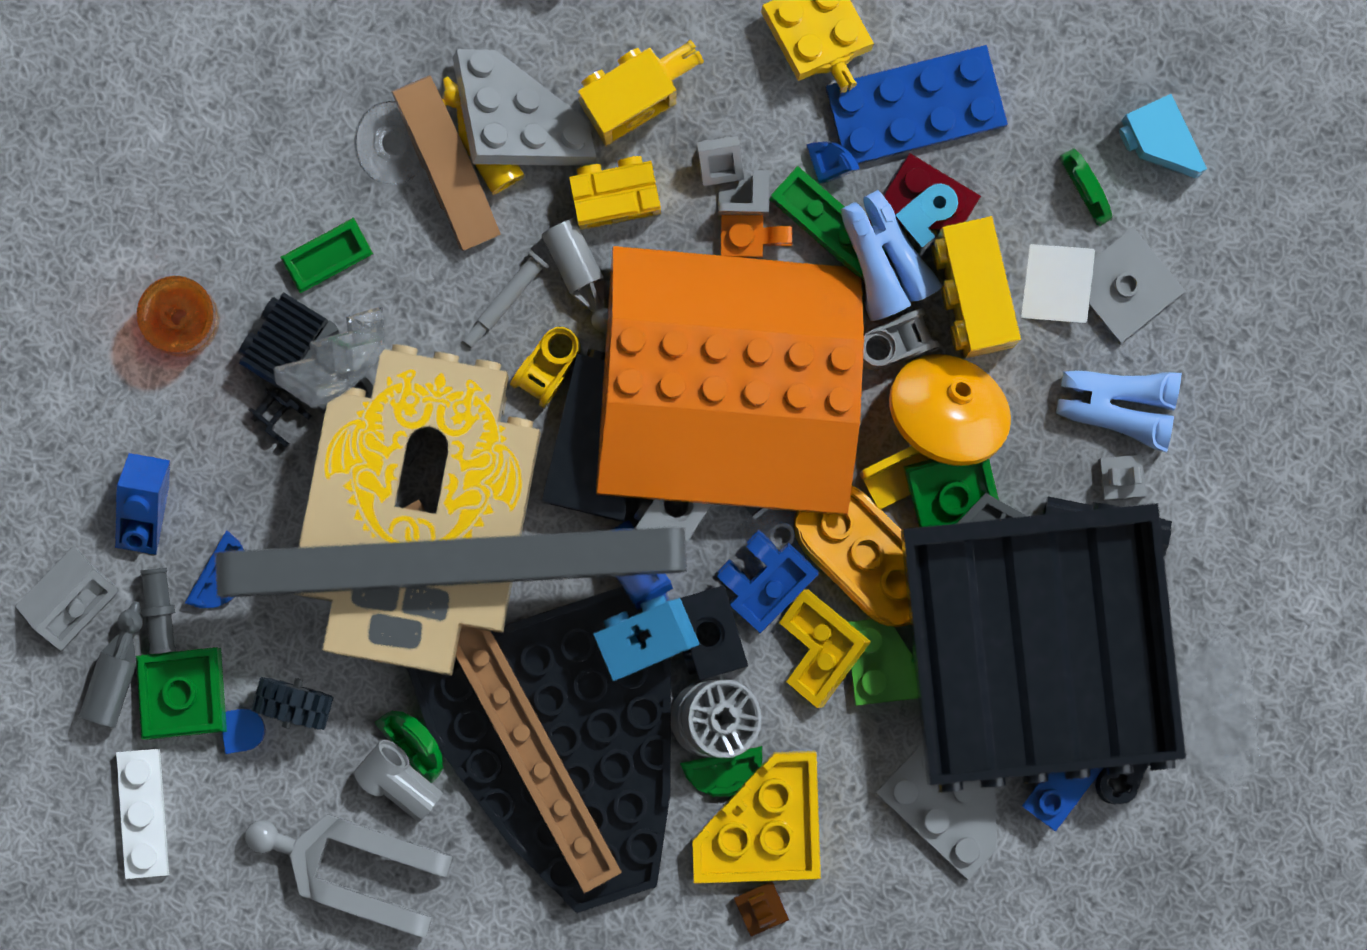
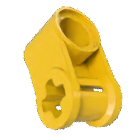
M565 327L550 329L543 336L532 354L519 367L510 382V386L514 389L517 387L522 388L539 400V406L546 408L563 384L566 374L576 361L577 354H580L581 344L578 337ZM567 336L571 339L572 350L567 357L556 358L552 356L550 344L555 337ZM532 375L543 382L545 387H541L532 381L530 376Z

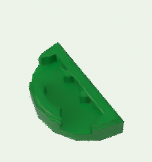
M1074 148L1061 154L1059 159L1096 225L1099 224L1101 226L1112 220L1111 208L1105 193L1083 156Z
M393 710L387 712L374 722L389 741L394 742L405 751L410 761L409 764L414 770L430 783L437 779L443 770L442 754L437 742L425 726L416 718L404 712Z
M762 746L747 749L734 757H707L683 762L680 765L686 779L699 791L711 796H731L762 765Z

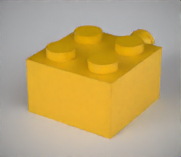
M691 39L661 59L655 56L651 47L643 52L639 48H635L617 60L619 63L618 67L606 74L603 70H598L581 82L583 88L578 90L580 105L605 146L677 104V90L672 80L697 65L704 63L700 52L695 50L696 46Z

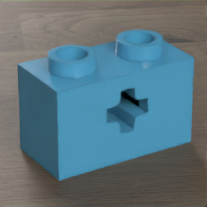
M662 595L641 604L643 612L629 618L627 611L603 621L606 629L594 633V637L613 681L700 645L680 598L667 602L665 596ZM649 629L652 637L641 642L638 634Z

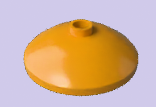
M931 354L916 358L900 370L890 389L889 407L897 429L912 447L935 461L957 466L978 464L992 457L1001 448L1009 434L1011 413L1003 391L988 373L965 359L945 354Z

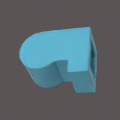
M942 183L933 184L895 216L920 246L924 247L935 237L929 227L934 222L946 220L955 213L958 206L957 195L949 185Z

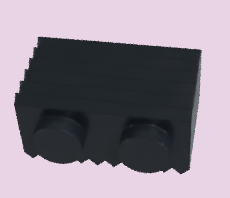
M283 292L279 300L272 297L267 303L260 317L265 322L257 335L252 332L247 335L238 350V354L243 356L239 361L240 365L281 391L286 392L285 385L328 323V320Z

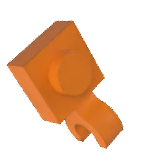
M722 215L721 256L763 258V246H792V226L763 227V215Z

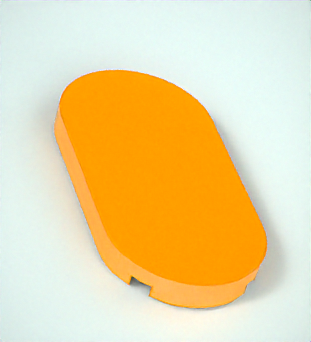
M854 486L851 489L852 497H850L847 515L796 511L794 532L800 547L806 555L870 618L887 626L909 625L910 616L901 529L882 510H879L876 504L864 492Z

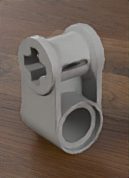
M921 308L902 315L890 323L864 335L863 367L874 371L881 370L903 360L908 361L939 348L938 341L932 339L924 320L926 315L925 309ZM879 340L884 343L887 348L886 358L874 360L869 357L866 352L867 342Z

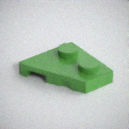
M873 619L848 622L871 641L851 669L855 706L917 699L915 664L911 662L913 655L894 626L883 625Z

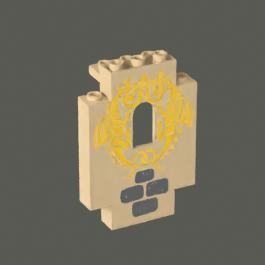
M393 344L392 350L381 349L372 398H366L367 391L353 387L342 386L340 393L330 391L299 547L522 535L541 433L539 429L532 428L533 421L508 417L507 423L500 422L501 415H504L507 401L506 388L509 378L506 371L500 370L501 364L479 359L476 360L475 366L458 363L459 356L443 352H434L433 358L417 355L418 349L414 347ZM426 427L441 431L448 441V456L436 514L395 507L407 442L415 431ZM513 582L294 595L332 602L323 651L452 676L461 626L503 633Z

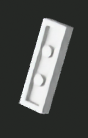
M160 749L116 752L125 879L169 875Z

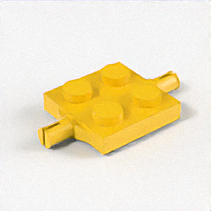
M772 0L762 5L761 14L798 81L814 74L831 72L842 93L847 92V89L850 91L857 85L847 64L853 58L872 51L874 43L850 0Z

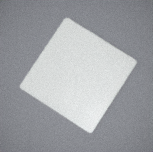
M1030 244L1021 318L1086 323L1095 250L1091 248Z

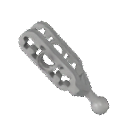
M330 814L325 815L297 839L278 834L276 827L265 820L253 822L246 830V844L252 851L264 854L271 850H276L290 855L300 896L413 935L427 936L433 919L432 916L316 876L329 838L447 877L453 856L405 839L403 841L391 837L387 833Z

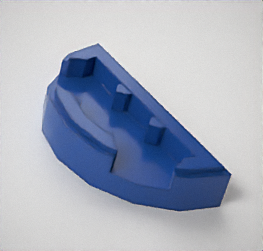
M226 530L185 604L201 609L217 608L235 598L217 597L215 553L244 550L241 542L229 531Z

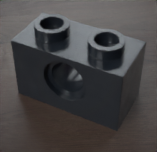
M725 585L680 598L694 632H696L699 625L705 622L715 624L720 631V639L715 645L706 647L700 644L682 652L689 675L697 673L699 681L748 667Z

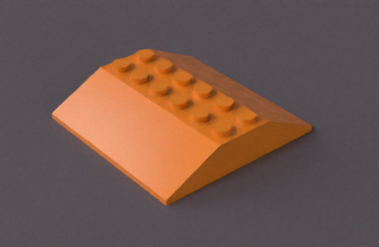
M613 246L596 495L847 515L849 512L861 413L864 354L861 278L847 267Z

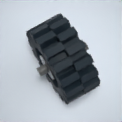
M260 677L251 710L258 714L283 721V728L290 729L291 724L307 728L325 730L334 697L321 691L302 687L303 680L295 678L294 684L273 678Z

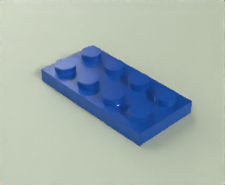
M987 45L854 78L857 85L850 91L847 89V92L844 93L840 91L837 83L826 86L840 145L853 155L857 164L1007 127L1008 125Z

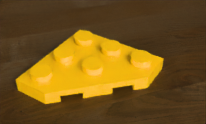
M816 751L773 752L692 839L694 883L821 879Z

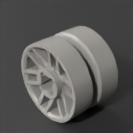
M702 680L688 685L679 693L671 711V726L675 738L688 752L702 757L728 758L743 753L754 743L761 727V711L757 699L744 685L731 680Z

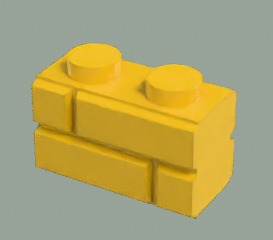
M633 156L618 160V167L602 170L601 164L577 168V175L570 176L569 179L580 230L660 215L661 206L652 162H643L641 156Z

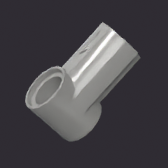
M382 740L356 768L354 772L355 779L365 791L375 796L385 795L419 823L438 802L443 792L409 766V758L400 746L389 740Z

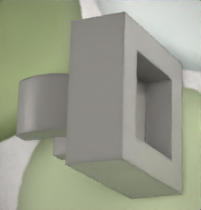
M738 136L697 142L703 186L744 180Z
M1142 455L1099 459L1103 501L1146 497Z

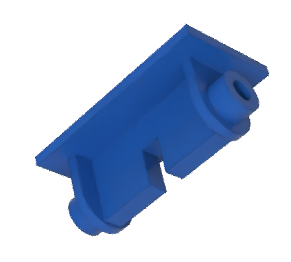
M1103 768L1090 769L1091 777L1065 779V771L1048 773L1049 781L1039 782L1022 804V807L1056 832Z

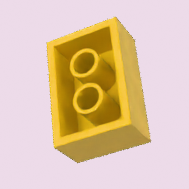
M989 216L942 227L936 240H934L935 245H931L936 270L944 268L946 281H944V285L941 288V294L945 309H953L956 322H954V326L950 327L955 351L963 350L964 358L967 359L1014 348L1021 340L993 217Z

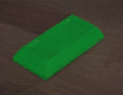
M353 217L280 258L301 294L373 255V252Z

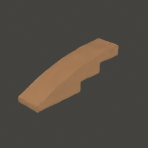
M430 75L391 91L420 165L426 170L440 208L446 213L459 248L465 251L501 235L468 154Z

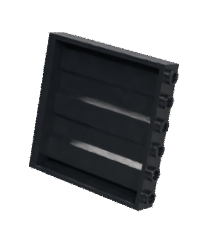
M1158 503L901 530L928 785H937L938 792L964 790L963 782L980 780L981 788L1006 786V777L1022 776L1023 784L1049 781L1048 773L1065 771V779L1091 777L1090 769L1107 767L1108 775L1133 773V764L1149 763L1151 771L1176 768L1175 760L1186 759Z

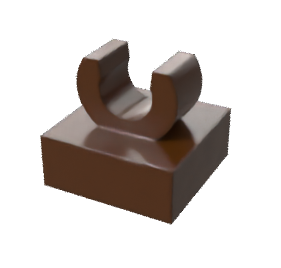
M773 881L734 897L751 937L789 920Z

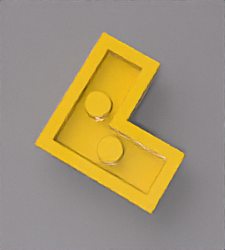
M807 589L798 595L779 622V624L809 648L807 654L786 682L816 708H822L871 641Z

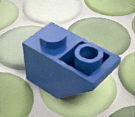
M132 453L128 454L117 484L115 548L157 554L169 491L170 460Z

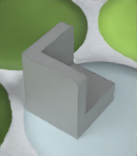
M753 170L752 175H744V180L720 183L718 216L763 215V217H768L770 170Z

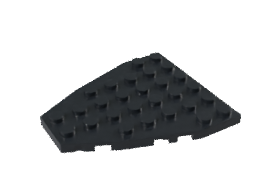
M622 587L504 626L503 633L491 631L622 872L586 893L583 892L457 657H455L452 676L407 667L426 727L437 742L441 753L478 801V804L509 846L576 913L657 887L671 794V658L613 681L594 637V633L606 629L604 620L627 611L629 618L643 612L642 608L638 610L635 608ZM649 629L638 634L641 642L652 637Z

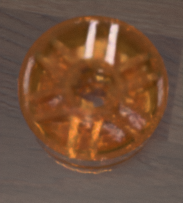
M168 276L155 281L144 291L138 303L137 322L141 333L154 347L171 356L188 357L203 351L214 340L219 328L220 317L215 300L199 283L187 277ZM177 310H183L186 316L182 317L179 324L173 323L171 318L175 316L178 312Z

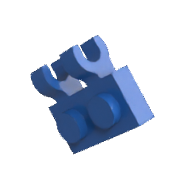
M758 529L747 540L748 545L746 547L765 566L750 581L744 572L729 559L718 570L719 574L717 577L737 594L730 601V606L761 633L819 575V571L790 543H787L779 551L770 539Z

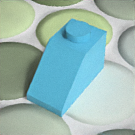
M1172 94L1126 114L1121 120L1124 126L1119 129L1122 141L1128 151L1135 149L1140 159L1193 178L1202 175L1207 170Z

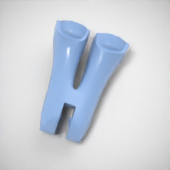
M879 190L863 198L867 215L856 202L841 209L846 231L862 269L866 285V311L870 321L880 320L896 314L911 306L910 302L922 300L942 288L935 273L921 259L907 239L891 205ZM884 250L887 252L888 256L890 257L894 265L899 281L885 255Z
M1063 371L1061 387L1070 388L1080 393H1083V391L1092 392L1090 404L1083 403L1082 400L1058 399L1056 414L1072 421L1122 433L1153 449L1167 453L1173 427V415L1127 409L1111 404L1110 400L1140 403L1174 411L1178 400L1182 373L1163 372L1150 375L1124 376L1090 371Z

